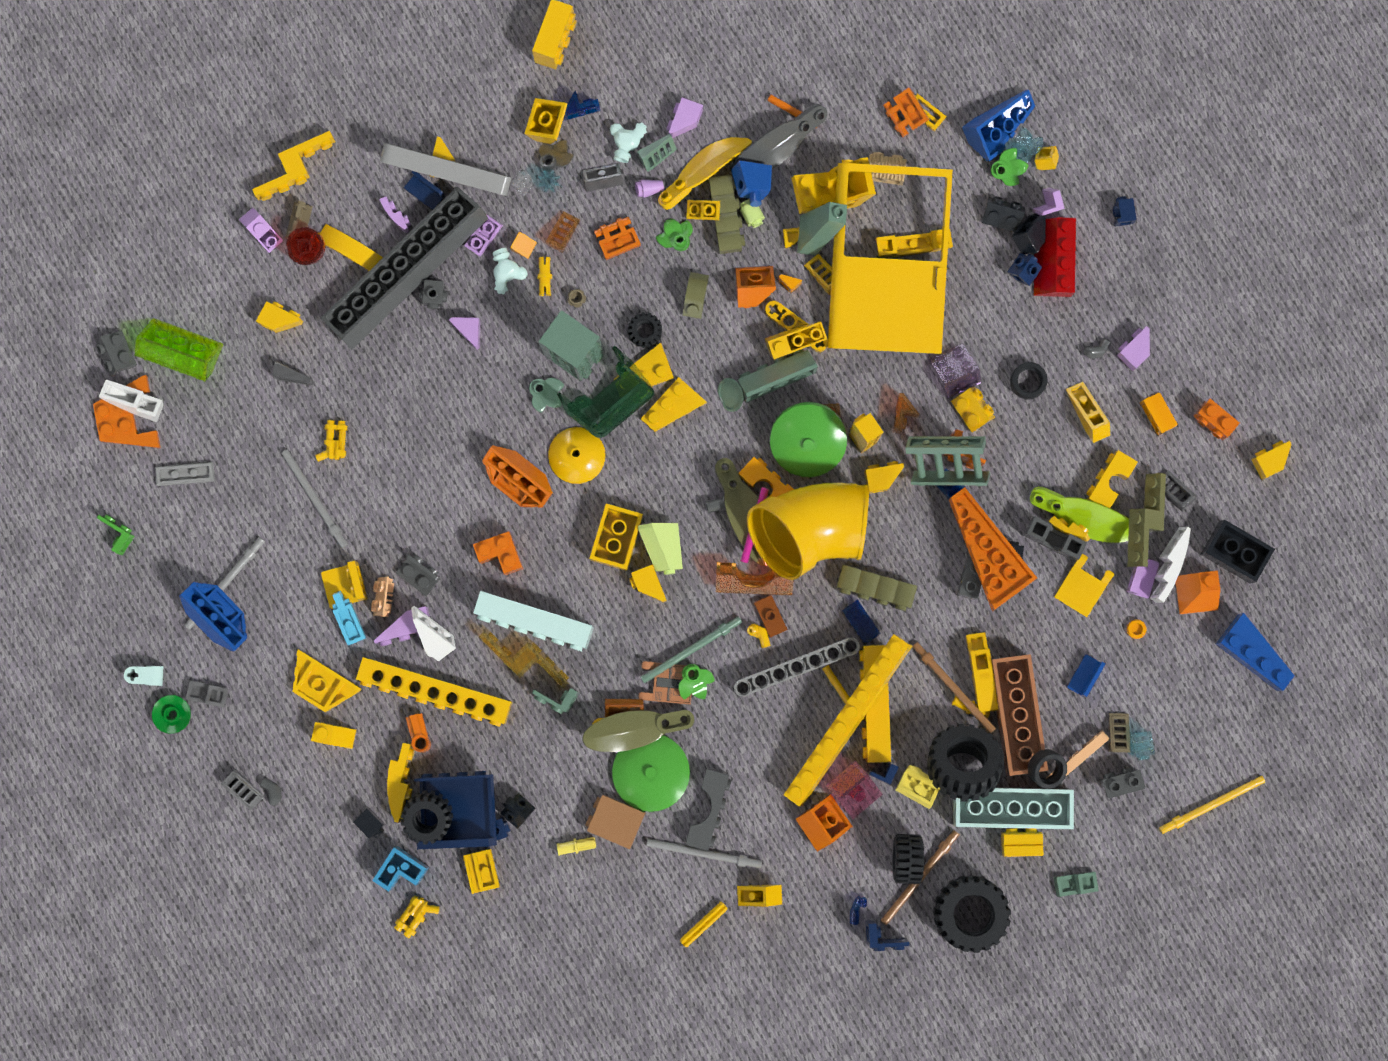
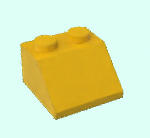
M535 98L524 134L537 142L552 144L557 141L568 104Z

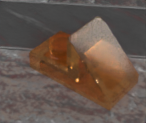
M899 393L893 433L900 434L902 429H906L907 418H904V416L918 418L920 415L904 393Z

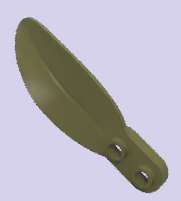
M722 458L717 461L714 470L725 492L724 502L728 519L735 535L744 548L749 533L747 514L750 508L757 504L758 497L741 481L733 462L728 458ZM722 465H727L728 470H723ZM730 482H735L736 487H731ZM753 545L750 557L759 565H767Z
M645 710L617 713L592 724L584 732L582 741L587 748L594 751L621 752L632 750L658 740L665 733L690 728L694 724V715L688 710L664 714ZM682 716L687 718L685 723H682L680 720ZM663 720L668 721V725L666 727L662 726Z

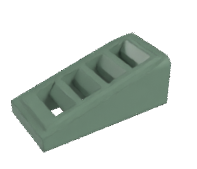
M668 134L640 149L637 153L642 165L648 172L677 149L671 134Z

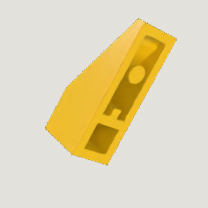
M1084 382L1067 388L1066 392L1091 441L1095 443L1110 436V422Z

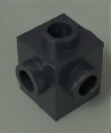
M518 793L514 798L510 796L504 802L503 806L505 808L500 814L518 829L536 808Z

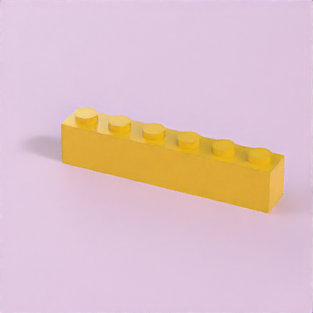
M886 645L862 646V650H859V662H863V669L859 671L860 681H862ZM887 683L862 719L865 720V728H862V739H866V747H862V755L867 763L891 762L889 690Z

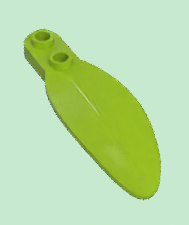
M1041 486L1035 487L1031 491L1030 501L1034 506L1055 514L1058 519L1060 517L1063 518L1069 526L1073 522L1076 525L1082 524L1089 531L1087 534L1090 539L1108 543L1128 541L1129 518L1119 512L1087 499L1064 497ZM1041 496L1043 499L1037 500L1036 497ZM1054 504H1059L1060 507L1056 508Z

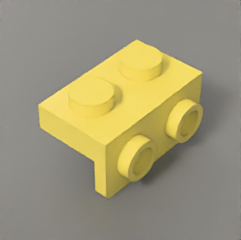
M909 765L895 790L930 809L940 788H935L932 784L933 780H930L928 774L924 773L919 767Z

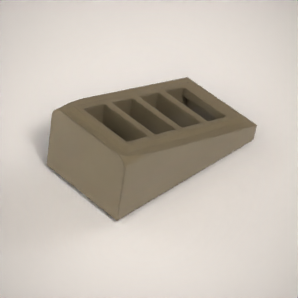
M1109 713V752L1130 753L1129 714ZM1114 719H1124V723H1114ZM1114 727H1124V731H1114ZM1115 735H1124V739L1115 738ZM1115 742H1122L1124 746H1115Z

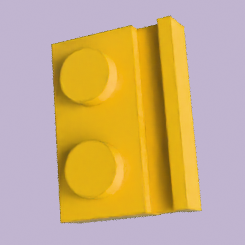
M492 849L463 855L472 894L500 887Z

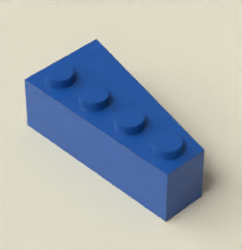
M1239 613L1216 642L1217 646L1276 691H1284L1295 676L1245 613Z

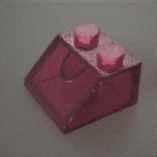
M856 761L826 785L852 819L883 795Z

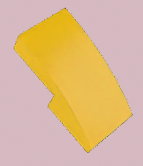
M687 200L686 219L719 220L720 201Z
M1055 516L1049 520L1052 527L1062 533L1072 534L1086 542L1090 540L1087 534L1089 531L1082 524L1076 525L1073 522L1069 526L1063 518L1057 519Z

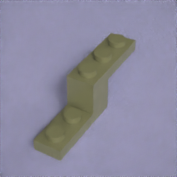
M1164 473L1145 475L1144 508L1129 510L1127 567H1148L1149 532L1164 531L1166 474Z

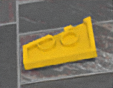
M678 377L641 420L656 432L707 402Z

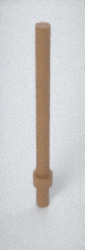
M918 642L915 643L912 648L921 656L922 662L930 666L984 728L992 733L996 728L935 662L934 656L930 652L927 653Z
M955 830L951 832L945 841L938 845V850L924 866L922 881L941 857L950 851V846L960 835ZM909 884L880 921L887 925L920 884Z

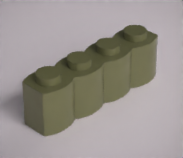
M731 175L709 178L711 200L720 201L719 220H714L719 254L741 252L742 246H745L744 234L740 235L739 230L743 226L741 216H737V209H740L739 198H735L734 191H737L734 180H732Z
M842 565L836 588L840 589L839 593L850 595L852 592L858 594L860 599L869 601V598L877 600V604L887 606L890 603L895 605V609L906 611V609H911L917 586Z

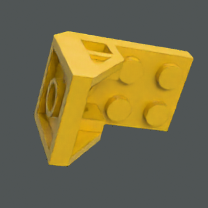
M868 157L854 160L853 163L869 164ZM838 166L829 172L794 175L791 178L799 214L808 213L828 202L836 203ZM848 173L847 209L860 206L876 194L871 173Z

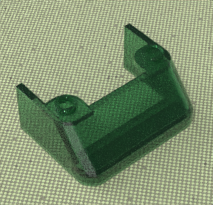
M616 346L612 347L619 360L615 366L619 377L593 399L587 395H580L570 401L561 392L557 394L565 412L597 438L607 436L654 395V390L633 361Z

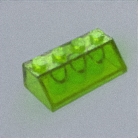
M153 318L136 337L134 356L189 375L198 380L206 381L214 370L223 343Z

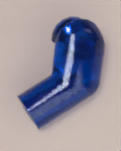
M857 896L854 899L850 909V924H859L860 907H867L866 897Z

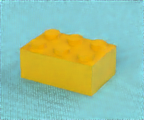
M557 0L550 1L532 50L535 63L555 70L558 65L561 66L564 59L563 49L568 48L570 43V37H568L570 30L574 31L577 23L573 6Z
M606 503L589 558L590 561L628 571L639 533L638 526L642 523L643 514Z

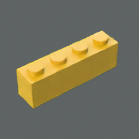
M863 413L855 419L848 435L858 450L863 453L875 445L884 432L871 413L868 415Z

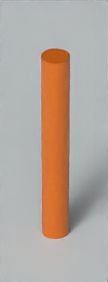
M772 94L768 98V102L795 117L802 113Z

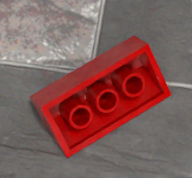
M1056 217L1046 219L1045 242L1040 247V251L1034 254L1038 259L1037 263L1042 269L1034 279L1033 296L1072 297L1075 293L1076 218Z

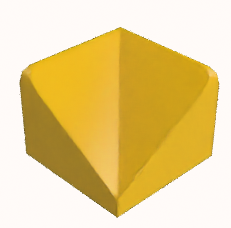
M1038 147L1034 160L1037 169H1056L1059 159L1057 147Z

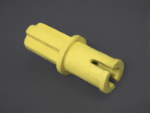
M594 837L579 840L574 838V841L557 843L559 856L574 852L578 854L579 851L596 848Z

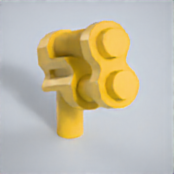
M327 420L324 429L327 430L326 440H324V444L327 447L326 451L315 455L318 462L328 457L331 460L345 458V436L348 427L345 425L346 421H338V425H335V421ZM334 430L339 431L338 440H334Z
M414 895L403 914L396 920L394 928L399 932L404 929L403 935L410 938L416 934L418 925L425 921L424 915L426 912L439 914L440 906L428 905L427 900ZM409 916H414L415 918L410 925H407L405 922Z

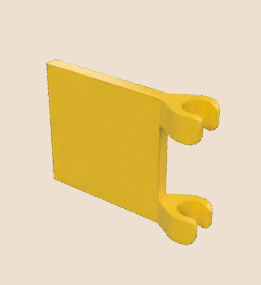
M1082 554L1080 559L1074 563L1054 598L1088 617L1104 589L1113 578L1114 573L1107 570L1101 580L1095 578L1081 569L1088 559L1086 555Z

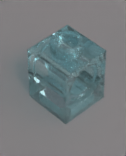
M1151 731L1130 734V746L1133 747L1131 748L1132 757H1138V760L1150 759L1149 755L1155 754Z

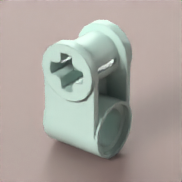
M132 666L125 670L124 679L131 684L163 686L164 666ZM131 673H138V677H131Z

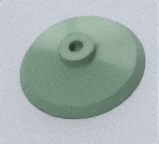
M723 379L718 386L717 393L720 400L722 399L724 409L735 412L742 406L744 400L743 390L734 379Z

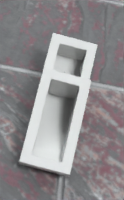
M105 380L99 398L112 405L154 422L158 421L163 408L162 400L145 395L143 391L109 380Z

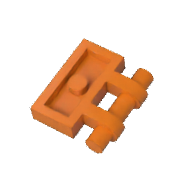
M907 88L893 98L897 104L892 107L890 102L883 105L887 117L892 119L895 124V130L901 134L902 138L909 134L905 128L906 126L910 125L911 129L915 130L930 120L911 88ZM900 110L905 117L903 121L897 115V112Z
M629 216L623 219L618 218L616 222L607 226L604 224L594 231L596 238L602 235L605 237V239L599 241V245L606 260L641 246L634 227L627 230L625 228L626 225L631 224ZM614 230H620V233L613 236L609 234V232Z

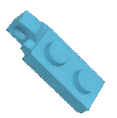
M341 591L333 593L332 596L335 600V604L332 605L333 613L347 645L366 639L352 602H350L349 598L344 599Z

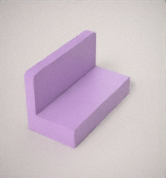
M1053 188L1043 189L1042 192L1046 205L1033 208L1032 211L1039 215H1046L1065 209L1060 190Z
M1148 559V567H1134L1127 592L1149 598L1159 562Z

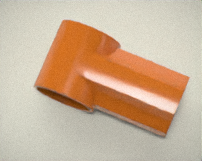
M420 713L406 717L413 749L421 753L428 751L431 747V741L428 737L423 714ZM421 738H424L426 741V746L422 749H419L417 747V741Z

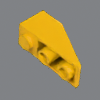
M821 321L765 338L768 351L773 359L827 340Z

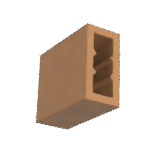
M604 794L601 798L597 797L593 808H596L593 816L589 815L585 826H588L587 831L630 849L646 812Z

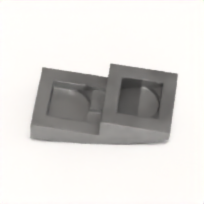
M190 680L185 699L224 708L228 688Z

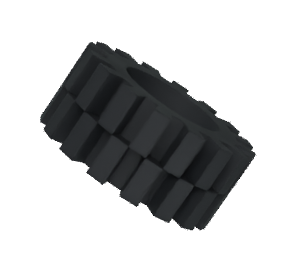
M642 312V314H636L634 318L632 317L631 322L628 324V335L632 343H635L638 347L650 348L660 341L662 326L657 316H653L649 312L648 314ZM646 323L652 327L653 331L650 336L642 337L638 334V327L641 324Z

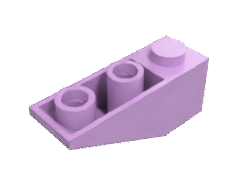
M424 606L418 608L428 617H430L428 607ZM412 610L406 611L374 640V643L379 644L380 642V646L392 644L391 639L398 637L399 642L411 639L410 634H418L413 621Z

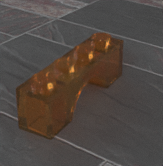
M717 562L716 592L793 595L794 580L785 579L772 569L762 575H749L742 572L736 563Z

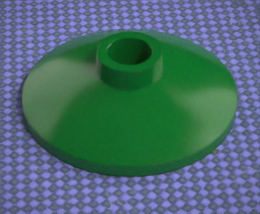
M176 695L162 697L155 703L152 710L154 725L161 732L167 734L181 732L187 727L191 719L189 704L182 697ZM171 711L176 712L175 718L170 717Z

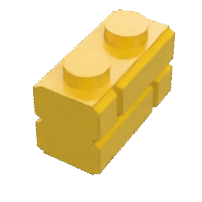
M1006 828V832H1001L1002 856H1043V833L1037 832V829L1025 828V832H1018V828Z

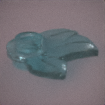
M1023 128L1018 133L1016 139L1009 138L1005 144L1006 150L1016 148V159L1028 163L1033 155L1041 151L1043 137L1033 139L1031 133L1026 128ZM1021 153L1026 154L1024 158L1019 157Z

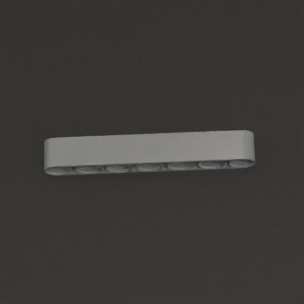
M384 143L380 162L504 196L508 194L512 177Z
M852 637L742 678L734 684V692L741 697L753 694L852 656L859 651L860 644L857 639ZM848 641L854 642L856 646L853 652L846 650L845 645ZM830 648H834L838 652L835 659L828 657L827 652ZM812 655H817L820 659L817 666H813L809 662ZM793 662H799L802 665V670L799 673L792 671L791 665ZM775 669H781L784 672L782 679L774 678L773 672ZM760 675L766 679V684L762 687L755 683V678ZM741 682L746 683L748 686V691L743 694L737 690V685Z

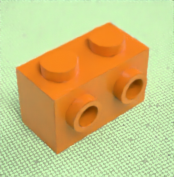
M1212 399L1205 401L1194 414V417L1197 419L1196 421L1201 426L1211 430L1212 435L1217 439L1224 440L1228 438L1240 424Z

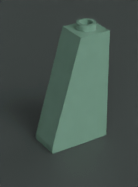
M828 202L801 215L797 253L817 255L846 224L847 205Z

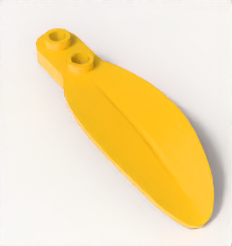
M730 137L716 141L702 149L685 166L678 179L659 195L658 203L665 210L673 208L691 192L692 188L714 175L729 161L749 147L752 141L748 138Z

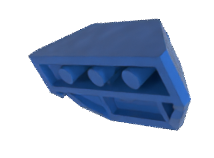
M193 582L179 595L187 616L214 643L234 652L247 639L244 613L217 585Z

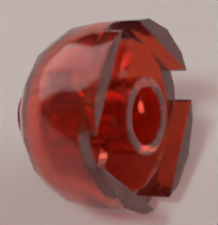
M309 227L295 229L286 241L288 256L300 265H312L319 262L326 251V243L323 236L318 231Z

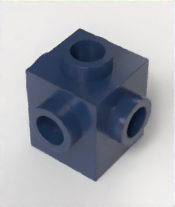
M1019 253L1007 272L1019 283L1030 286L1042 267L1037 263L1038 259L1035 256Z

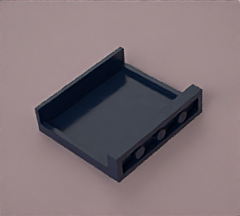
M474 771V775H468V772H456L457 776H451L450 773H439V777H433V774H421V778L414 779V782L419 781L420 794L426 790L428 793L436 791L435 795L437 796L439 793L442 794L443 800L448 799V806H452L451 813H453L452 823L446 835L441 840L437 839L433 844L430 841L427 844L419 841L417 843V850L497 845L493 774L486 775V771ZM421 809V823L427 826L437 824L436 814L429 809Z

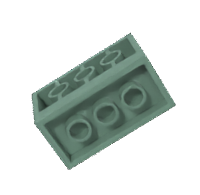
M562 310L538 341L545 357L579 381H582L583 378L587 379L592 373L591 367L593 364H598L603 357L600 337Z

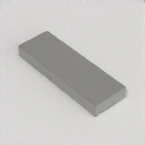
M213 462L155 467L156 486L215 482Z

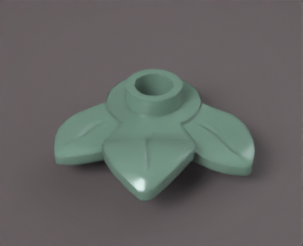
M556 378L533 380L529 385L533 407L540 413L544 411L546 406L552 408L561 407L562 401L558 391L564 387V384ZM537 385H541L542 390L540 392L536 391Z

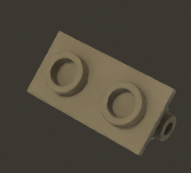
M302 201L294 202L285 239L304 243L313 206L305 205L306 203Z

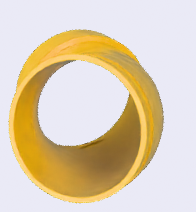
M821 483L797 488L778 497L772 496L764 499L750 508L747 514L748 532L754 547L763 561L775 573L788 580L799 578L813 569L816 563L822 560L833 558L861 560L867 527L869 485Z

